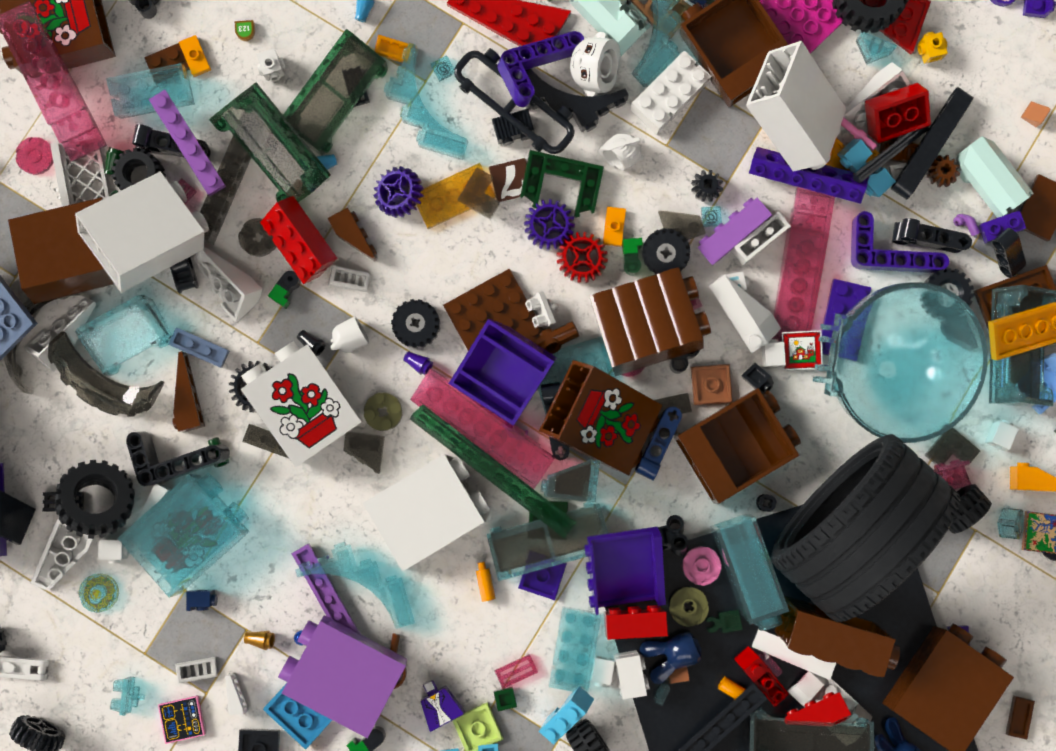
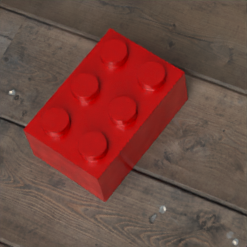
M919 83L864 101L868 135L877 143L931 125L929 91Z
M648 605L647 609H641L639 606H630L628 610H621L620 607L608 608V611H604L605 636L607 640L668 636L666 611L658 605Z

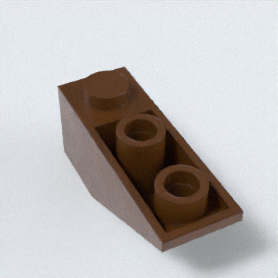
M347 207L328 218L339 239L374 262L377 261L374 256L377 252L373 244L368 245L366 241L368 235L363 227H358L357 222L359 219L354 211L350 212Z

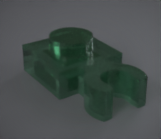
M738 609L718 613L719 619L714 617L706 618L707 622H714V627L708 628V632H716L719 628H721L722 633L742 630Z

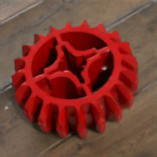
M576 232L575 239L570 234V242L564 239L565 246L559 245V250L562 252H557V257L562 259L557 260V264H563L559 270H567L564 276L567 277L571 274L570 281L578 277V283H581V278H584L585 283H588L589 276L594 281L596 279L594 273L601 276L602 273L599 269L605 270L606 266L602 263L608 262V259L603 257L608 252L601 251L605 248V244L598 245L601 239L597 238L594 241V234L587 238V232L583 233V237H580V233ZM582 243L590 246H587L585 249H579L574 245ZM568 250H570L573 256L575 257V260L573 261L571 266L568 264L566 258ZM593 250L596 251L598 256L596 266L589 257ZM587 253L586 261H578L579 254ZM579 266H585L587 268H590L591 270L586 272H579L575 269H577Z

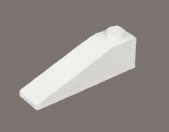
M891 62L879 71L848 105L844 118L856 128L866 125L864 101L911 85L903 70Z
M206 247L195 254L194 261L204 278H209L212 283L213 293L218 294L221 298L222 308L235 322H238L258 303L263 289L251 276Z
M726 275L709 284L712 292L751 353L769 343L781 329L775 317L767 308Z
M88 298L83 299L67 311L64 319L55 320L52 323V328L46 332L43 330L39 332L23 348L54 372L56 369H59L72 351L96 303Z
M58 518L30 584L49 591L89 550L93 539H89L86 534H83L82 537L77 536L74 530L72 532L68 531L66 524H62Z

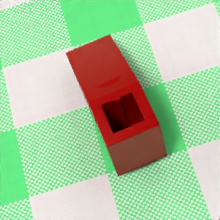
M749 646L734 658L752 682L767 696V699L774 707L789 695L761 658Z
M830 692L824 695L823 700L817 703L813 700L806 703L805 708L799 711L797 708L790 710L786 713L787 716L784 721L789 725L832 727L849 719L851 713L840 692L836 694Z

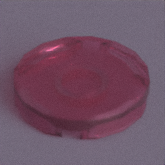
M26 138L16 149V163L28 174H43L54 163L50 143L42 138Z

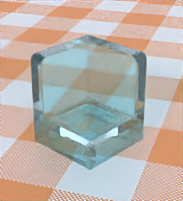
M1002 509L997 522L999 537L1020 540L1024 527V513L1022 509Z

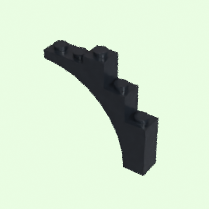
M532 69L525 70L534 87V94L556 112L561 106L569 109L581 132L585 130L589 132L596 128L599 120L598 115L602 117L608 114L610 109L622 107L628 100L629 94L625 88L612 94L601 96L569 94L543 81ZM530 102L526 109L529 110L532 108L533 110H535L539 107L536 106L533 102Z

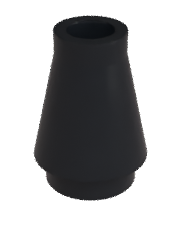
M302 330L297 335V339L303 346L308 344L315 356H319L324 351L326 345L322 339L305 330Z

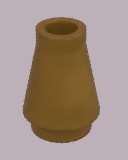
M270 631L245 633V644H250L263 650L272 649L274 646L275 635Z

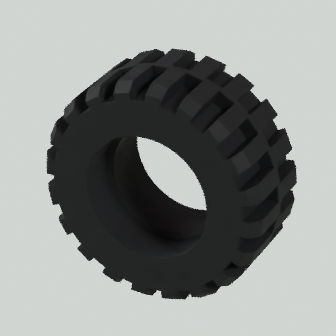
M834 0L832 6L833 9H837L835 13L837 18L843 19L842 24L845 26L847 24L850 25L851 30L855 32L859 29L861 33L867 34L869 30H871V33H877L880 29L885 30L890 24H893L905 9L908 0H886L885 5L881 7H869L860 0Z
M90 460L89 464H85L84 461L80 462L77 468L72 466L68 469L67 475L63 474L60 478V484H57L55 509L56 514L59 515L60 522L66 524L68 531L72 532L74 530L76 535L80 537L86 534L89 539H94V535H99L100 538H103L109 532L111 534L116 533L118 527L122 528L126 524V520L130 518L132 513L135 490L132 488V480L130 478L127 479V473L124 470L119 471L118 465L113 464L110 466L108 461L102 460V463ZM100 485L112 492L114 504L105 512L97 514L88 513L76 504V494L86 486Z

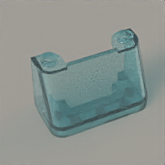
M139 295L126 301L75 331L85 349L106 376L117 374L121 363L152 346H159V348L167 346L172 337L155 302L145 295Z

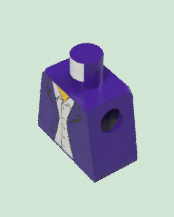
M433 680L423 685L427 696L423 697L420 702L430 732L464 714L465 710L447 686L438 689Z

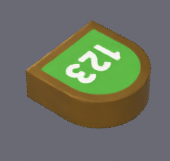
M253 20L234 21L235 33L240 40L249 41L254 37L255 23Z

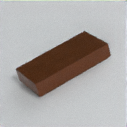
M1013 695L1006 735L1025 740L1028 739L1035 704L1034 700Z

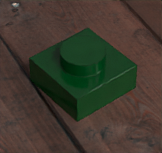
M513 686L494 691L498 711L517 707Z

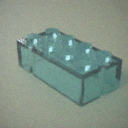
M182 63L106 78L109 94L114 97L111 99L114 116L120 119L156 112L149 99L163 90L168 92L178 108L195 104L187 67Z
M562 606L552 665L554 666H551L548 683L549 687L573 692L580 686L588 693L601 613L596 615L595 612L583 610V613H580V610L577 608Z

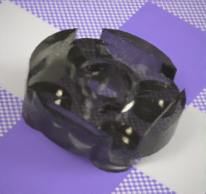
M261 218L247 221L238 235L242 249L255 257L266 256L277 247L272 240L273 236H269L261 225ZM256 233L263 235L260 242L253 239L256 237Z

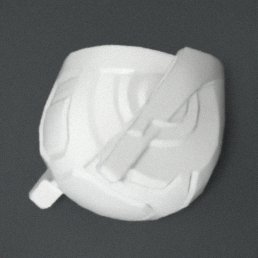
M627 133L614 135L598 151L608 164L622 171L644 159L639 145L640 138H635Z

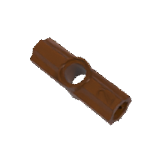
M572 321L555 330L552 328L543 330L539 338L532 340V342L549 353L554 354L561 349V345L580 335Z

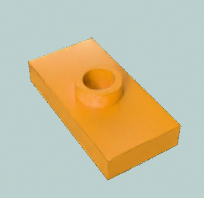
M378 34L373 54L410 65L415 45Z
M196 35L179 41L193 77L211 71Z
M607 207L603 244L617 247L622 246L626 209Z

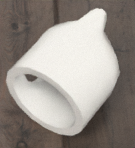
M356 316L338 324L333 329L331 350L350 353L358 347L369 344V339Z

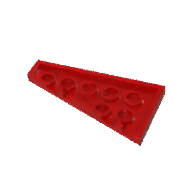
M448 0L447 2L448 7L517 46L558 36L571 14V10L521 0Z
M860 0L869 7H881L886 3V0ZM908 0L905 9L896 21L885 30L880 29L879 31L911 55L916 46L931 1Z

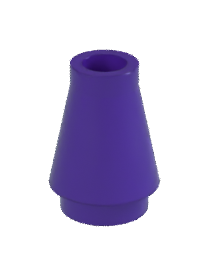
M410 351L405 354L403 359L420 375H427L433 366L430 358L414 354Z

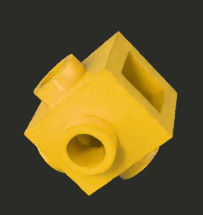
M935 32L926 33L918 42V53L922 56L924 64L942 60L948 54L947 40L943 38L942 32L936 34Z

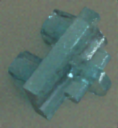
M129 676L113 682V691L122 692L121 699H112L110 710L117 711L119 715L125 716L126 713H131L132 707H138L139 700L145 699V695L140 694V687H134L135 677Z

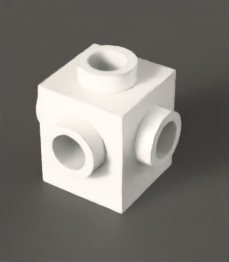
M275 49L256 54L259 61L257 68L260 76H264L267 81H277L282 76H285L283 71L286 68L282 57L279 58Z

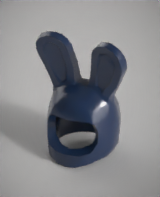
M688 631L677 634L666 642L647 641L640 646V652L644 657L650 658L663 654L667 657L666 662L651 671L650 678L655 684L663 683L676 669L692 666L702 660L700 644L693 634Z
M894 717L888 718L885 723L886 731L894 746L888 742L883 734L875 736V744L878 751H922L905 739L899 722Z

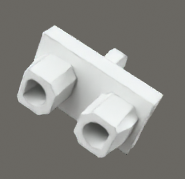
M544 291L538 292L525 303L527 310H536L537 316L532 318L535 328L543 327L545 330L556 323L554 319L557 316L555 310L559 306L557 303L552 304L550 299H546Z

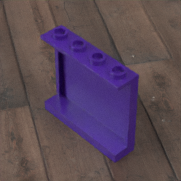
M658 527L587 537L588 545H584L586 557H589V562H586L587 574H590V579H587L588 590L592 592V596H589L590 608H594L596 615H599L598 608L653 599H656L658 606L666 605L662 536Z

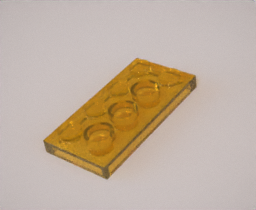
M478 163L424 188L421 191L424 197L419 198L421 204L416 205L427 229H430L495 199L496 196L481 164Z

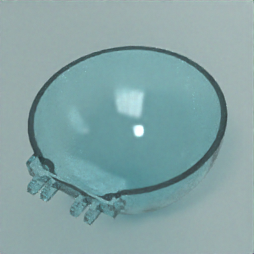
M906 282L880 288L858 301L846 314L835 313L834 325H820V329L833 330L832 337L819 336L818 341L828 342L831 345L828 365L815 364L814 368L819 371H827L826 377L813 376V382L825 383L824 394L836 396L844 411L855 423L879 438L894 434L904 443H916L935 438L953 428L966 416L982 390L988 363L987 344L983 328L967 303L953 292L941 286L922 282Z

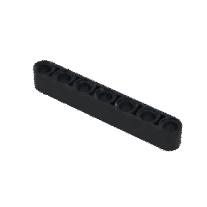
M959 87L952 92L895 180L896 182L892 185L891 190L906 200L910 198L971 104L973 96Z

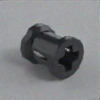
M762 494L756 499V506L761 511L770 512L776 507L777 501L772 495ZM764 499L770 500L768 503L769 507L762 505L765 502Z

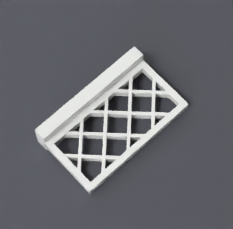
M98 138L59 144L58 142L50 143L62 207L76 204L80 200L86 201L82 197L88 189L96 194L94 199L109 197ZM95 144L96 151L92 156L84 152L87 145ZM74 148L78 152L71 159L66 156L65 149ZM81 153L89 158L84 167L75 162ZM92 161L99 164L100 167L96 174L87 170ZM73 164L81 168L76 177L69 174V169ZM84 172L93 176L87 185L79 180ZM96 179L103 183V187L99 192L90 187ZM76 182L85 187L80 195H77L72 190Z

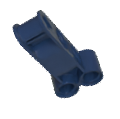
M668 407L665 409L634 472L654 481L660 469V463L682 418V413L678 408ZM674 410L676 411L675 415L677 418L670 421L668 412H673ZM661 428L669 430V436L665 439L659 436ZM654 445H658L661 448V453L658 456L651 454L650 450Z

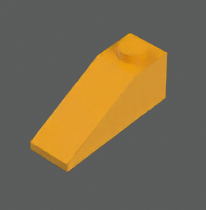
M1017 463V466L1010 467V490L1056 492V477L1038 467H1030V463Z

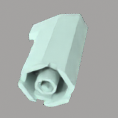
M627 0L568 1L598 32L607 33L608 38L618 43L621 56L650 27L649 23L645 24L646 16L633 3H630V5L625 4Z
M982 136L957 155V165H960L957 171L960 172V178L963 182L972 184L997 218L1004 216L1008 211L1016 208L1034 194L994 141Z

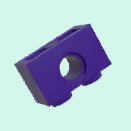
M1020 210L981 223L978 226L984 244L992 242L1007 228L1013 229L1016 233L1026 229Z

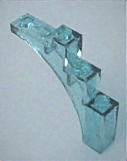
M651 0L653 7L652 35L641 62L631 73L643 87H648L680 55L677 51V45L672 41H668L680 28V24L683 23L681 16L676 11L671 10L680 0Z
M408 43V47H405L402 53L403 64L402 66L399 65L396 76L398 79L390 77V81H387L385 84L384 93H386L387 99L406 104L401 109L400 117H402L404 124L422 129V131L419 130L416 138L420 148L463 160L468 140L440 125L423 105L415 79V63L418 48L416 44Z
M345 542L334 545L335 549L331 550L333 558L329 559V555L317 558L318 563L310 565V561L298 564L299 568L295 569L297 577L310 574H332L356 581L369 589L383 603L396 629L415 623L402 577L397 578L396 575L385 578L386 582L382 583L376 561L372 562L371 558L360 561V566H357L350 544L346 545Z

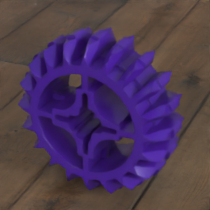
M400 166L399 169L393 167L392 171L386 169L387 174H380L382 179L381 181L376 180L379 185L374 187V190L377 192L373 195L377 199L375 201L376 205L379 206L380 211L394 218L398 216L404 217L405 213L411 215V209L417 210L415 205L421 204L419 198L424 197L421 193L424 190L423 186L420 185L422 183L421 179L409 168Z
M549 199V204H546L545 200H541L542 206L536 203V210L529 208V212L532 215H525V218L529 220L524 222V226L528 227L525 229V233H531L528 236V240L535 238L533 241L534 246L540 242L539 249L547 245L546 249L549 251L550 245H553L554 249L557 250V243L564 246L563 239L570 241L568 235L574 234V231L571 229L575 228V224L569 223L574 220V216H569L571 214L570 209L564 211L566 208L565 204L559 207L560 201L558 200L555 205L552 204V199ZM551 211L547 217H537L542 212ZM557 213L563 218L565 227L555 220ZM552 218V226L547 231L546 222L548 223ZM534 222L543 228L542 237L535 231ZM552 232H562L556 238L547 239Z

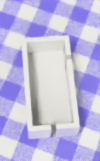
M685 50L631 104L630 110L656 135L699 94L712 77L702 66L698 65L696 67V61Z

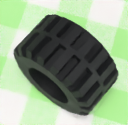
M133 148V151L130 149L125 150L126 154L121 153L119 155L121 158L114 161L116 166H112V171L115 172L112 174V178L120 190L136 184L131 182V174L139 166H147V175L144 179L160 171L166 178V174L163 172L165 169L161 162L144 149H141V151L138 148Z
M976 484L967 485L956 491L960 495V505L949 528L953 534L965 531L976 524L987 514L992 505L991 501Z
M584 719L566 732L567 740L573 751H610L594 725L587 719Z

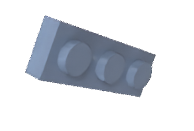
M177 327L168 344L220 368L223 367L230 352Z

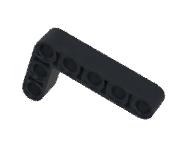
M131 432L126 438L136 478L141 486L164 483L224 462L230 455V450L226 445H210L159 463L152 437L148 432ZM216 450L219 451L218 457L216 456ZM199 456L202 458L201 463L199 462Z

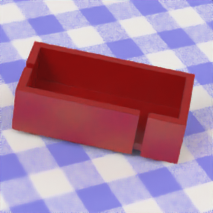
M294 196L277 202L260 221L268 235L273 236L274 244L303 284L320 277L337 259Z

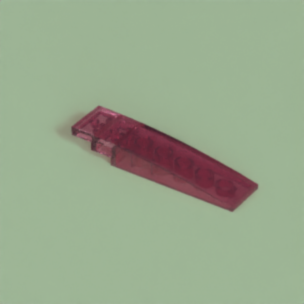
M27 1L0 14V30L47 124L52 127L70 161L74 162L106 147L107 144L31 1Z
M800 187L796 188L789 222L791 227L786 233L774 317L781 329L772 339H778V341L783 342L782 332L811 331L832 219L834 196Z
M430 368L410 400L478 452L534 490L556 457L541 448V444L527 436L524 430L516 425H511L448 384L450 380Z

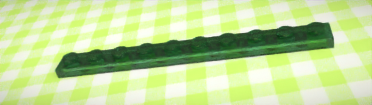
M425 405L420 406L411 415V421L561 537L565 538L577 523Z

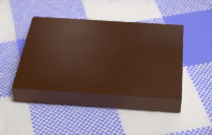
M1038 174L1030 188L1034 194L1024 201L1020 212L1026 226L1024 231L1048 242L1056 229V182Z

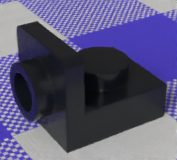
M756 363L741 375L754 389L759 388L762 394L770 391L774 384L772 377Z

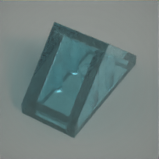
M861 32L856 39L866 65L891 55L897 47L893 43L865 32Z

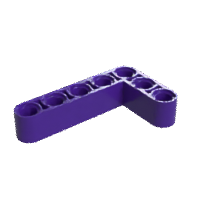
M571 31L512 48L502 53L497 68L517 106L527 107L535 93L525 70L572 57L575 47L584 40V36L580 32Z
M863 211L852 220L851 264L856 269L936 273L939 270H944L949 265V258L944 253L873 249V215L870 212ZM859 218L866 220V226L860 224ZM859 236L865 238L866 244L859 242ZM858 255L864 256L865 263H861L858 260ZM878 256L883 257L884 264H880L877 261ZM897 257L902 258L903 265L897 263ZM916 258L922 261V266L916 264ZM935 259L941 262V267L936 266Z

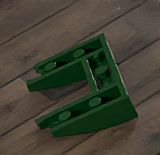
M530 150L520 198L525 196L533 202L532 207L537 209L536 203L538 204L544 174L579 181L580 185L574 217H580L581 212L589 210L593 214L595 212L604 166Z

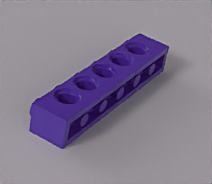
M761 147L756 148L749 174L860 204L869 179L867 177L861 183H857L853 180L854 172L828 165L816 170L806 168L792 171L779 152Z

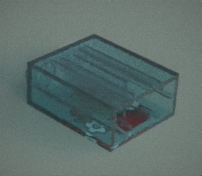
M209 473L203 477L198 474H189L118 537V540L169 598L180 595L250 532L244 526V523L249 519L247 514L235 502L227 506L218 494L223 491V487Z
M743 514L710 526L741 615L750 625H758L760 631L781 625L783 622L780 614L789 612L755 516Z

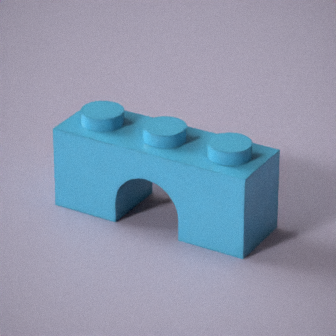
M853 139L837 155L841 159L840 163L846 169L849 168L851 172L855 173L866 164V160L873 153L861 139ZM880 167L869 176L865 193L869 196L880 197L896 181L885 167Z
M578 686L568 696L561 708L557 707L546 718L538 732L554 745L587 713L594 698Z

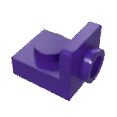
M1024 0L1023 16L1046 18L1054 11L1056 2L1054 0Z

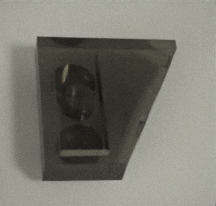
M658 211L663 228H673L680 231L687 240L706 234L700 215Z
M348 431L345 434L343 451L350 456H354L363 465H367L375 473L379 474L381 471L385 436Z

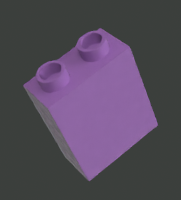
M325 615L319 624L308 620L297 642L306 646L300 660L289 656L278 678L287 682L281 694L368 738L406 667L407 658Z

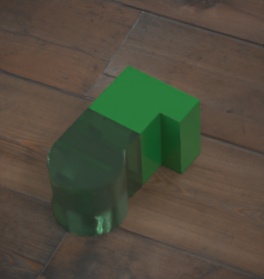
M642 238L622 240L624 271L628 275H636L641 269L642 264L638 259V249H641L643 246Z

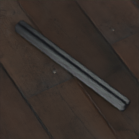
M929 126L904 134L853 174V180L861 183L928 131Z

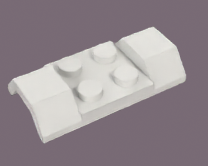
M807 671L797 684L787 690L804 708L806 703L813 700L817 703L823 700V696L830 692H834V694L840 692L851 716L849 719L832 727H825L846 746L857 741L870 725L872 716L832 679L829 680Z

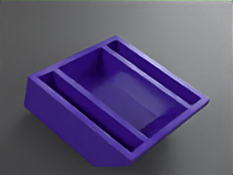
M488 319L448 384L514 426L557 360V357L509 326Z

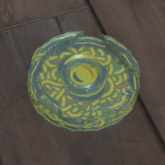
M99 573L85 578L80 585L78 594L84 608L98 613L107 611L114 606L118 600L119 588L115 579L107 574Z

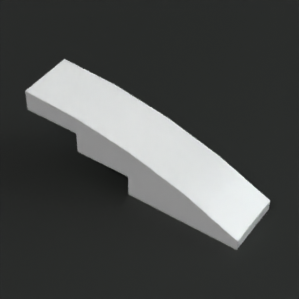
M759 628L752 647L829 680L836 665V662H825L812 655L795 653L788 649L779 636Z

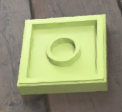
M488 702L466 711L460 717L452 720L465 751H478V746L495 744L504 739Z

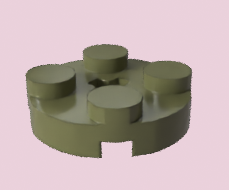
M376 393L367 400L364 406V418L367 424L375 430L387 431L393 429L402 419L403 414L400 402L389 393ZM386 407L388 415L380 417L379 408L383 409Z
M694 587L678 589L673 593L669 601V611L672 618L682 626L690 627L701 624L709 612L706 596ZM685 602H693L692 607H694V609L692 611L688 610L686 612L684 606Z

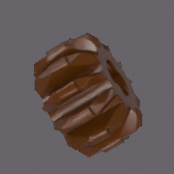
M941 155L937 156L928 169L930 173L927 174V178L932 177L933 179L931 184L937 182V187L940 188L942 185L949 187L950 183H955L957 181L956 177L960 175V172L957 171L960 165H954L956 159L950 161L949 155L944 156V158Z

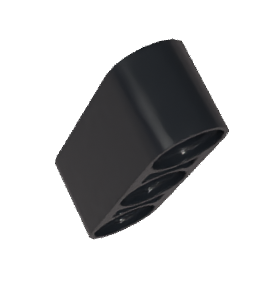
M1007 228L992 241L1000 271L1006 277L1011 278L1026 266V260L1019 235L1013 229Z

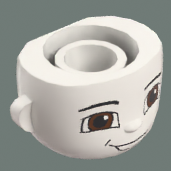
M599 32L594 37L582 40L575 47L570 63L571 75L575 83L584 89L585 94L588 96H597L598 93H607L612 90L616 82L620 60L618 43L608 38L607 33Z

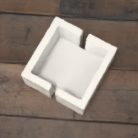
M637 650L613 654L620 694L623 700L647 696L646 690L649 689L648 678L645 674L643 675L642 671L646 669L644 657L639 655Z

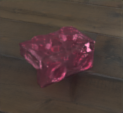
M961 459L949 462L950 465H946L944 462L933 466L934 472L938 473L955 490L971 485L965 466L970 464L969 460L961 461Z

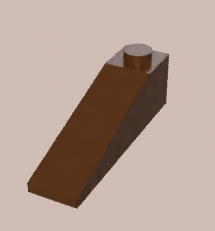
M183 351L178 352L174 418L172 419L173 426L178 432H187L205 427L188 354Z

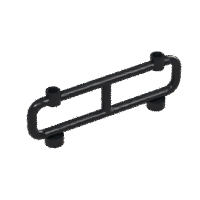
M489 48L485 54L479 51H470L457 63L454 68V75L457 81L461 83L459 88L465 94L471 91L533 141L531 145L535 150L541 152L543 149L550 154H558L572 141L575 130L569 120L573 117V114L565 106H561L556 112L535 94L531 102L567 130V135L554 147L510 114L516 106L513 99L503 108L475 86L470 79L462 75L461 72L465 65L471 59L477 58L501 77L497 68L498 65L496 64L500 60V56L493 49Z

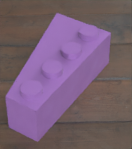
M758 197L756 199L750 198L743 204L744 209L740 212L737 210L728 217L730 220L725 225L723 223L719 224L713 230L715 233L712 236L708 237L706 235L698 242L700 246L697 248L712 265L716 264L733 247L759 228L764 221L772 217L770 211Z

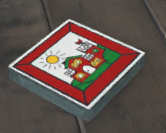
M821 330L782 332L786 363L783 366V370L823 369Z

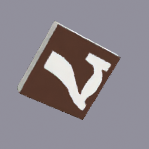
M525 158L489 166L498 204L521 199L520 194L526 168Z

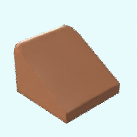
M1031 101L1021 118L1034 127H1038L1051 109Z
M687 667L676 669L668 677L669 683L690 681Z

